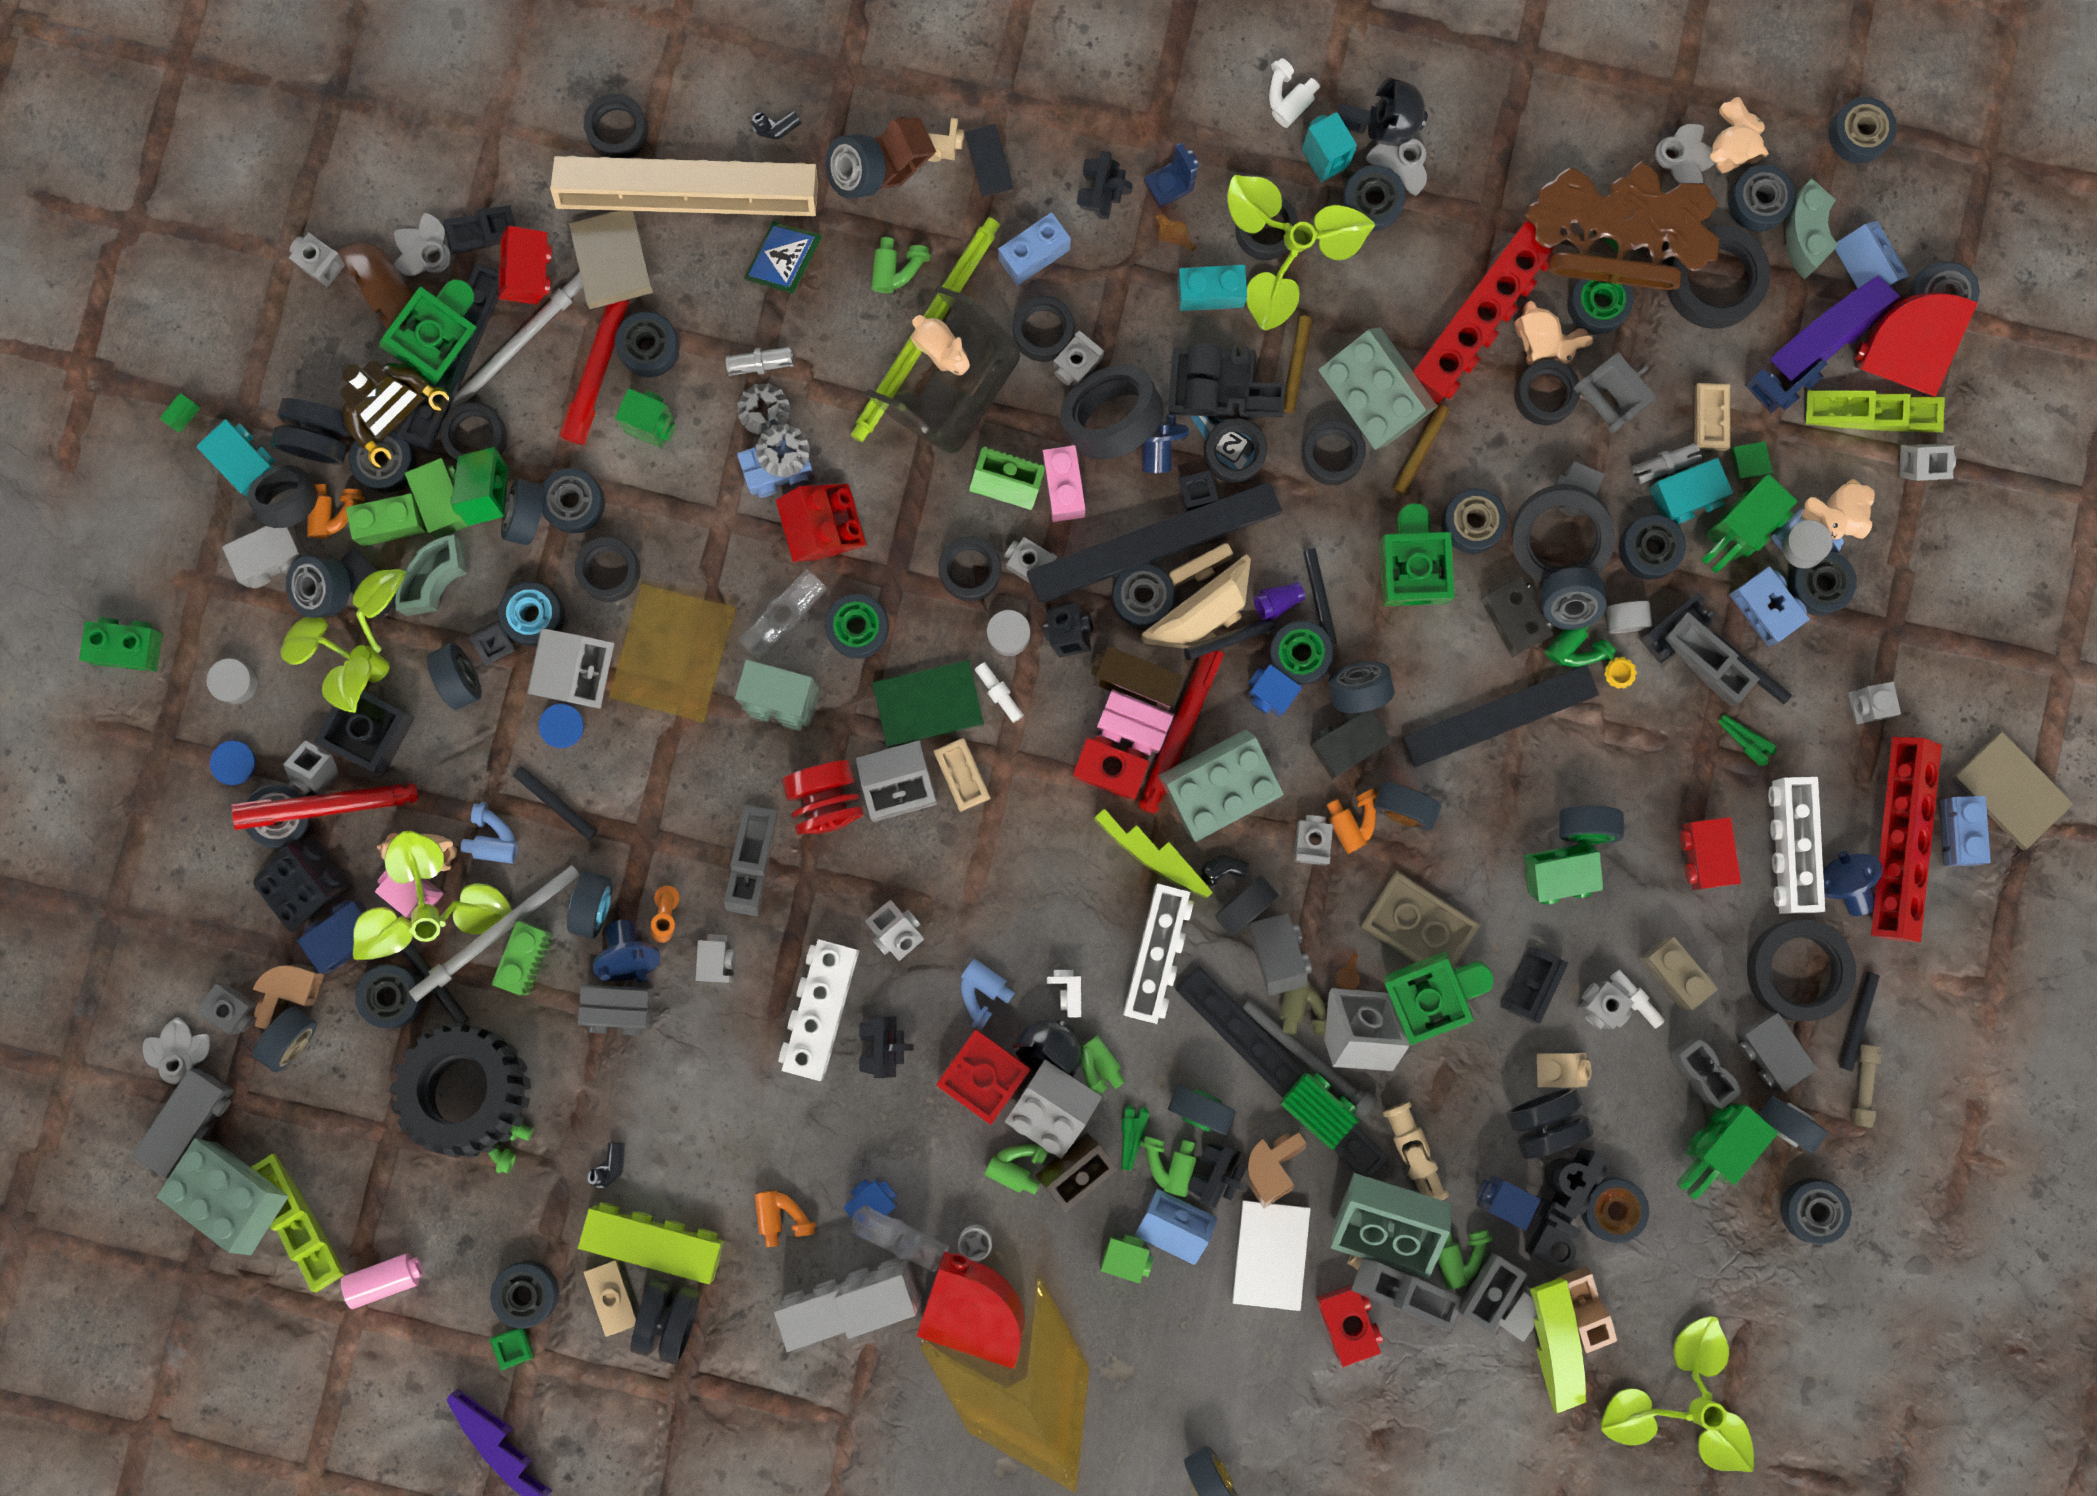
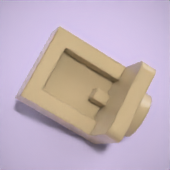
M951 118L949 136L928 133L937 151L928 161L938 162L941 159L955 160L956 149L962 150L964 130L959 129L958 118Z
M1537 1053L1538 1087L1578 1088L1587 1086V1080L1591 1078V1063L1587 1060L1586 1053Z

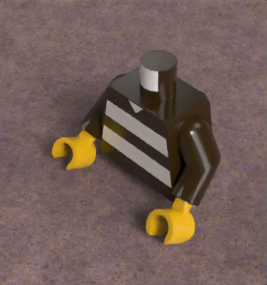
M370 361L363 369L356 364H352L343 372V379L347 384L341 389L340 395L346 401L342 407L345 428L361 448L366 447L369 451L368 458L370 462L377 467H381L374 459L377 452L383 451L390 460L391 454L384 447L377 446L373 440L376 439L378 442H381L425 399L421 395L422 393L428 396L430 406L435 410H442L441 406L432 400L435 395L441 394L449 400L448 394L443 388H432L429 385L430 381L407 364L386 363L381 365L376 361Z

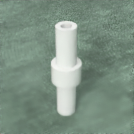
M985 662L974 669L989 689L987 693L995 704H1000L1013 723L1024 716L1009 696L1011 691L1003 681L999 682Z
M1620 969L1610 976L1612 981L1618 982L1630 992L1627 997L1634 1002L1631 1007L1634 1011L1638 1009L1655 1029L1664 1023L1665 1019L1648 1001L1650 997L1641 987L1636 988Z

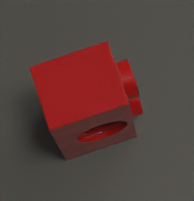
M1095 735L1094 740L1087 738L1072 778L1135 801L1150 762L1144 759L1145 754L1126 747L1125 752L1112 747L1113 741ZM1115 758L1120 762L1121 771L1117 775H1108L1104 772L1102 764L1106 759Z
M1353 1284L1315 1297L1336 1357L1342 1367L1381 1354L1378 1344L1383 1342L1377 1323L1371 1324L1366 1312L1372 1310L1369 1299L1351 1291ZM1352 1315L1359 1317L1360 1324L1358 1329L1351 1333L1345 1332L1343 1329L1344 1320Z

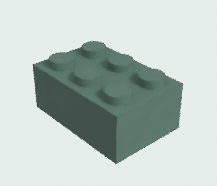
M1381 327L1368 329L1318 369L1375 450L1388 446L1438 407Z
M746 660L735 700L742 706V710L750 715V718L769 722L770 717L777 719L779 723H782L781 726L801 731L802 726L811 727L821 689L812 677Z
M1247 729L1158 775L1186 833L1195 842L1284 795L1257 738Z
M194 1138L157 1195L159 1200L226 1252L252 1255L289 1197L218 1142Z
M1354 1173L1334 1220L1331 1249L1379 1262L1388 1267L1429 1279L1451 1231L1453 1204Z

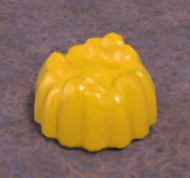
M1616 657L1613 661L1608 662V665L1605 667L1604 675L1606 676V681L1609 682L1610 686L1617 689L1631 686L1632 682L1636 679V666L1632 664L1631 660H1626L1625 657Z

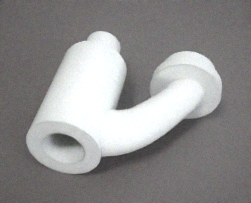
M1281 58L1279 61H1274L1271 64L1274 74L1270 86L1269 100L1275 120L1283 127L1288 128L1315 100L1313 94L1320 88V85L1316 80L1310 78L1305 85L1299 83L1283 98V81L1289 82L1292 79L1291 75L1294 73V69L1288 61Z

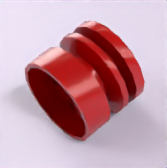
M848 760L817 765L792 773L781 779L787 800L804 802V806L791 813L793 819L808 817V820L795 825L797 835L831 832L846 827L854 820L865 816L862 807L848 809L846 807L860 800L858 794L842 793V789L855 782Z

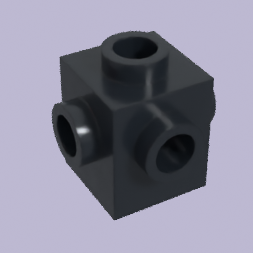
M1063 602L1055 608L1046 609L1048 621L1043 624L1045 637L1048 642L1050 641V646L1059 657L1091 651L1089 633L1094 631V626L1090 613H1086L1079 603Z

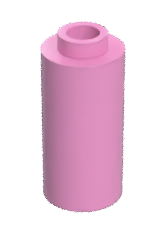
M409 1253L345 1275L341 1278V1289L344 1299L351 1309H355L418 1286L419 1278L423 1276V1269L417 1257L412 1258Z

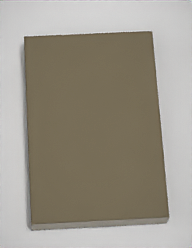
M619 210L569 224L589 309L653 293L633 210Z
M2004 732L1997 733L1952 777L1970 797L1986 796L1987 814L2022 850L2028 849L2073 805L2062 791Z
M1395 871L1360 928L1415 963L1447 951L1453 968H1455L1481 924L1400 872Z

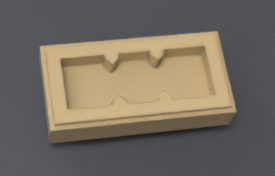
M1697 383L1694 386V442L1700 450L1727 451L1730 449V384Z
M1225 543L1171 571L1169 577L1172 580L1174 589L1194 578L1197 582H1200L1215 573L1213 570L1215 567L1231 560L1233 552L1229 544Z
M964 738L934 750V754L960 812L991 799Z
M616 1259L584 1271L583 1273L605 1337L634 1327L637 1314L618 1260Z

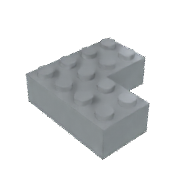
M900 1256L880 1263L879 1270L869 1273L868 1268H863L848 1274L849 1277L846 1278V1281L839 1284L836 1283L835 1279H831L816 1285L813 1293L804 1295L803 1290L784 1296V1299L780 1301L781 1304L774 1311V1315L786 1352L844 1332L847 1339L916 1316L922 1296L910 1260L901 1262Z

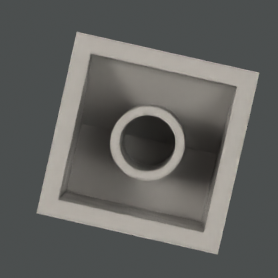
M1331 988L1328 998L1324 1040L1333 1067L1393 1071L1410 1045L1389 993Z

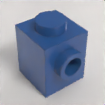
M1270 664L1265 671L1259 668L1248 682L1253 687L1248 695L1253 698L1251 704L1265 714L1270 710L1280 718L1303 687Z
M876 1178L869 1183L865 1179L851 1191L854 1198L845 1204L843 1208L865 1234L896 1208L898 1203L894 1199L898 1195L886 1180L880 1183Z

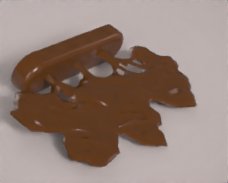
M1642 161L1631 169L1628 177L1621 176L1611 184V194L1608 196H1601L1588 176L1574 167H1568L1558 174L1555 181L1548 182L1543 188L1539 189L1538 202L1528 206V212L1525 214V217L1535 224V239L1541 246L1551 248L1558 246L1563 240L1567 239L1578 248L1579 253L1560 252L1552 255L1549 272L1554 275L1652 289L1673 290L1680 288L1682 272L1676 267L1661 265L1664 259L1669 256L1676 257L1688 269L1693 271L1704 267L1708 261H1716L1718 259L1719 238L1702 225V220L1707 219L1714 208L1717 207V201L1711 195L1709 187L1703 183H1680L1675 189L1664 194L1660 190L1659 175ZM1571 223H1578L1584 230V241H1581V236H1574L1570 226ZM1562 227H1565L1568 236L1561 235L1560 230ZM1596 230L1597 234L1594 238L1590 239L1589 232ZM1602 237L1614 239L1619 245L1617 259L1591 255V244ZM1668 241V250L1661 251L1663 242ZM1643 246L1649 248L1653 263L1626 260V253L1629 250H1635Z

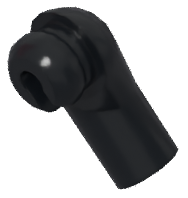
M793 110L779 120L768 118L761 112L756 113L751 119L753 131L757 135L776 140L783 138L802 124Z
M1220 855L1203 865L1200 878L1207 886L1216 885L1217 880L1226 874L1245 879L1250 863Z
M608 1143L607 1160L597 1168L591 1169L587 1175V1181L591 1186L597 1188L607 1187L622 1175L625 1143Z

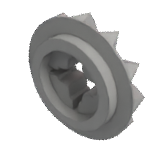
M770 383L754 384L753 387L743 391L739 402H737L738 417L742 425L748 431L757 435H761V433L770 429L772 425L786 424L789 418L790 405L786 395L780 388ZM759 397L764 400L766 405L772 404V407L768 409V421L765 420L760 412H753L754 409L759 407Z
M787 423L784 425H772L770 429L761 433V437L756 445L757 459L761 467L769 474L777 477H788L798 473L806 465L809 458V444L805 435L800 429L792 427ZM783 438H785L787 447L796 452L785 453L784 458L779 463L778 453L771 448H774V446L779 447Z

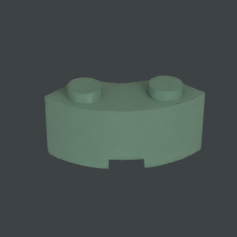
M1812 178L1796 194L1795 204L1790 214L1784 219L1783 224L1785 226L1786 244L1784 246L1793 267L1804 280L1838 246V243L1831 236L1828 226L1829 210L1836 199Z
M454 534L436 539L417 552L418 555L411 561L407 569L404 570L407 574L396 591L395 604L397 611L405 616L439 611L440 597L445 587L455 578L467 574L464 544Z

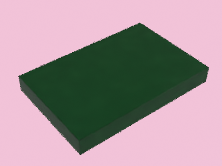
M969 660L872 682L887 748L984 725Z

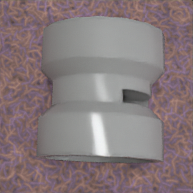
M978 1224L966 1227L960 1234L958 1241L960 1254L975 1262L981 1261L989 1255L992 1248V1236L989 1230Z

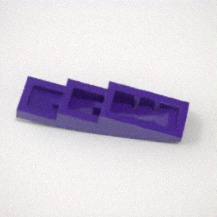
M1876 276L1822 314L1770 360L1793 384H1796L1818 362H1821L1823 359L1827 361L1847 342L1850 345L1853 344L1902 298L1883 279Z
M457 1389L452 1392L446 1399L464 1433L495 1472L521 1496H549L552 1490L525 1471L533 1459L505 1440L513 1428L461 1390Z

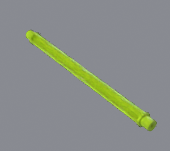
M988 217L984 225L978 228L973 239L924 314L925 318L943 320L986 250L994 241V234L1000 227L996 220ZM912 335L855 422L857 425L852 431L851 436L863 443L869 433L873 432L874 427L923 352L914 345L911 340Z

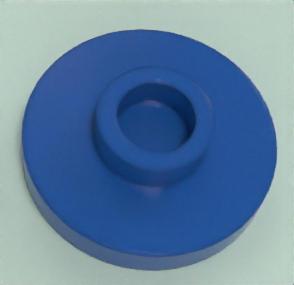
M556 704L549 707L543 712L539 720V732L542 739L555 748L562 749L573 746L580 740L584 731V721L581 714L575 708L566 704Z
M227 741L220 744L213 751L210 758V769L213 776L221 783L240 785L248 781L254 774L256 757L248 745L238 741Z

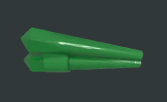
M1722 715V718L1718 720L1719 724L1758 766H1764L1768 763V757L1762 752H1765L1767 755L1777 754L1776 745L1727 715Z
M1130 1104L1123 1109L1121 1131H1123L1121 1170L1127 1169L1132 1171L1150 1114L1146 1107L1138 1111L1137 1117H1134L1135 1110Z

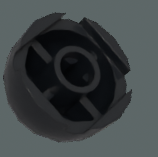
M1390 77L1384 80L1375 96L1381 97L1378 106H1371L1368 135L1370 139H1374L1373 142L1387 146H1400L1412 140L1419 130L1425 127L1428 114L1425 111L1423 97L1414 85Z
M1041 1020L1025 1028L1013 1045V1048H1018L1015 1052L1016 1056L1035 1073L1044 1060H1047L1063 1072L1074 1077L1081 1063L1082 1048L1077 1037L1073 1034L1074 1029L1062 1020H1057V1022Z

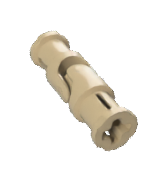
M1402 1102L1382 1111L1383 1116L1388 1117L1395 1133L1393 1140L1403 1162L1407 1166L1410 1164L1408 1175L1410 1180L1415 1181L1419 1193L1442 1201L1448 1198L1450 1194L1447 1190L1443 1189L1436 1171L1439 1168L1436 1162L1430 1158V1148L1422 1128L1417 1127L1410 1112L1411 1102ZM1419 1140L1422 1142V1144H1412L1406 1150L1402 1148L1404 1144L1410 1141ZM1426 1179L1428 1180V1182H1429V1184H1430V1186H1431L1432 1191H1430V1188H1429V1186H1428V1183H1427Z

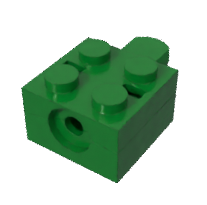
M454 279L447 282L437 297H435L420 286L381 338L379 347L401 363L414 368L428 379L432 385L436 386L477 328L463 317L474 301L472 288L466 282ZM406 320L407 323L405 324L404 327H402L401 325H402V324L404 323V321Z
M1767 474L1750 486L1705 533L1715 544L1701 558V561L1706 565L1723 550L1725 553L1710 568L1716 574L1731 559L1735 560L1743 554L1748 558L1754 551H1759L1771 539V536L1768 534H1771L1777 527L1781 528L1794 515L1790 509L1798 501L1773 477Z
M1408 504L1402 508L1397 516L1398 534H1384L1379 541L1382 607L1449 604L1455 598L1451 532L1430 533V516L1427 508L1421 504Z
M1447 951L1384 975V984L1410 1046L1473 1022V1014L1467 1000L1489 992L1494 982L1492 971L1484 962L1474 961L1454 969Z
M1729 1103L1723 1109L1716 1108L1709 1117L1711 1123L1704 1131L1702 1129L1698 1130L1688 1142L1690 1148L1685 1154L1693 1160V1163L1678 1179L1677 1186L1681 1190L1688 1189V1196L1692 1199H1697L1714 1179L1736 1185L1776 1137L1778 1132L1747 1105Z

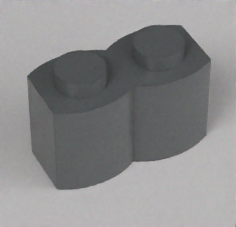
M1687 1039L1670 1052V1058L1674 1067L1682 1076L1690 1079L1694 1093L1704 1104L1723 1109L1741 1095L1736 1079L1730 1072L1720 1067L1716 1053L1704 1041Z

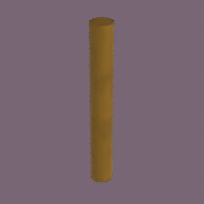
M1300 316L1286 384L1284 412L1289 414L1295 412L1313 320L1308 316Z
M1439 404L1393 488V491L1397 494L1405 495L1450 412V409L1446 406Z

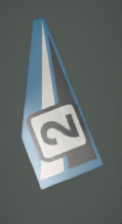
M1191 416L1205 440H1207L1208 434L1212 429L1222 422L1216 416ZM1229 432L1218 441L1216 454L1219 461L1234 470L1242 469L1253 460L1255 454L1254 444L1243 433Z

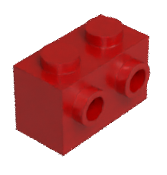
M514 226L506 228L501 236L498 299L537 305L544 295H548L550 276L546 275V264L550 263L552 246L547 244L548 232Z
M1731 817L1683 824V831H1680V844L1682 850L1687 852L1688 864L1685 865V876L1688 884H1692V890L1741 884Z

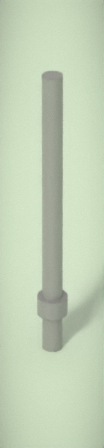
M580 272L561 290L558 288L549 297L551 300L456 393L449 411L459 404L466 403L560 309L564 311L572 303L571 299L583 288Z
M572 865L442 966L439 963L428 971L430 975L408 991L410 995L418 1002L438 985L440 987L444 986L452 979L450 977L452 974L513 928L516 921H522L580 876V874Z

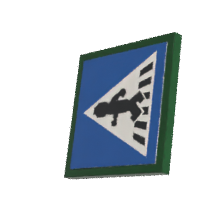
M772 222L744 279L793 294L822 236L810 231Z

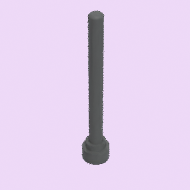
M1248 1000L1242 1007L1245 1013L1357 1108L1353 1114L1360 1120L1374 1107L1378 1101L1375 1096L1368 1090L1366 1092L1361 1089L1357 1091L1292 1034L1283 1033V1027L1256 1003Z

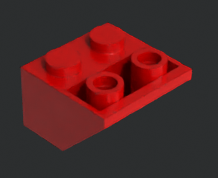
M849 483L799 486L775 500L793 562L820 560L866 546Z

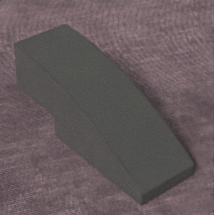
M1688 612L1665 638L1697 676L1730 706L1739 704L1760 679L1737 660L1738 654Z
M744 805L724 899L726 911L759 917L772 851L777 810Z
M1364 1258L1361 1261L1351 1290L1449 1331L1453 1330L1463 1298L1414 1276L1401 1273L1379 1262Z

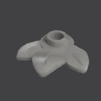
M1684 125L1678 129L1674 137L1663 139L1656 147L1655 157L1657 162L1663 168L1669 169L1673 178L1679 184L1703 183L1701 172L1715 164L1710 158L1712 148L1701 142L1704 133L1702 125ZM1672 150L1676 154V158L1668 157L1666 151Z
M1413 138L1400 146L1378 144L1366 157V161L1371 165H1381L1392 169L1400 176L1405 189L1414 196L1418 195L1426 184L1427 173L1423 166L1426 159V149L1417 139ZM1404 151H1412L1414 160H1407L1404 157Z
M424 213L420 220L419 230L398 229L394 231L396 244L403 253L394 263L398 271L408 276H416L425 271L441 273L448 268L451 262V252L444 244L446 231L437 218ZM440 253V259L432 263V255Z
M179 1017L174 1018L165 1025L160 1038L148 1037L143 1042L145 1061L149 1066L159 1069L160 1077L169 1084H179L187 1071L194 1069L196 1064L203 1061L210 1050V1036L201 1034L192 1037L189 1026ZM179 1061L178 1069L171 1072L172 1065Z

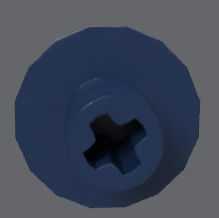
M1167 414L1166 422H1160L1151 437L1142 444V471L1147 473L1171 471V441L1182 439L1189 434V428L1186 425L1176 423L1175 414Z
M1841 851L1838 853L1839 859L1823 868L1824 896L1842 899L1848 913L1852 916L1866 915L1874 910L1875 896L1871 887L1881 878L1883 866L1877 857L1870 854L1849 855L1847 851Z
M620 920L609 924L605 928L608 949L601 952L594 959V973L601 980L626 981L635 978L640 983L647 981L646 974L653 971L660 962L659 950L656 946L649 943L638 942L633 922Z

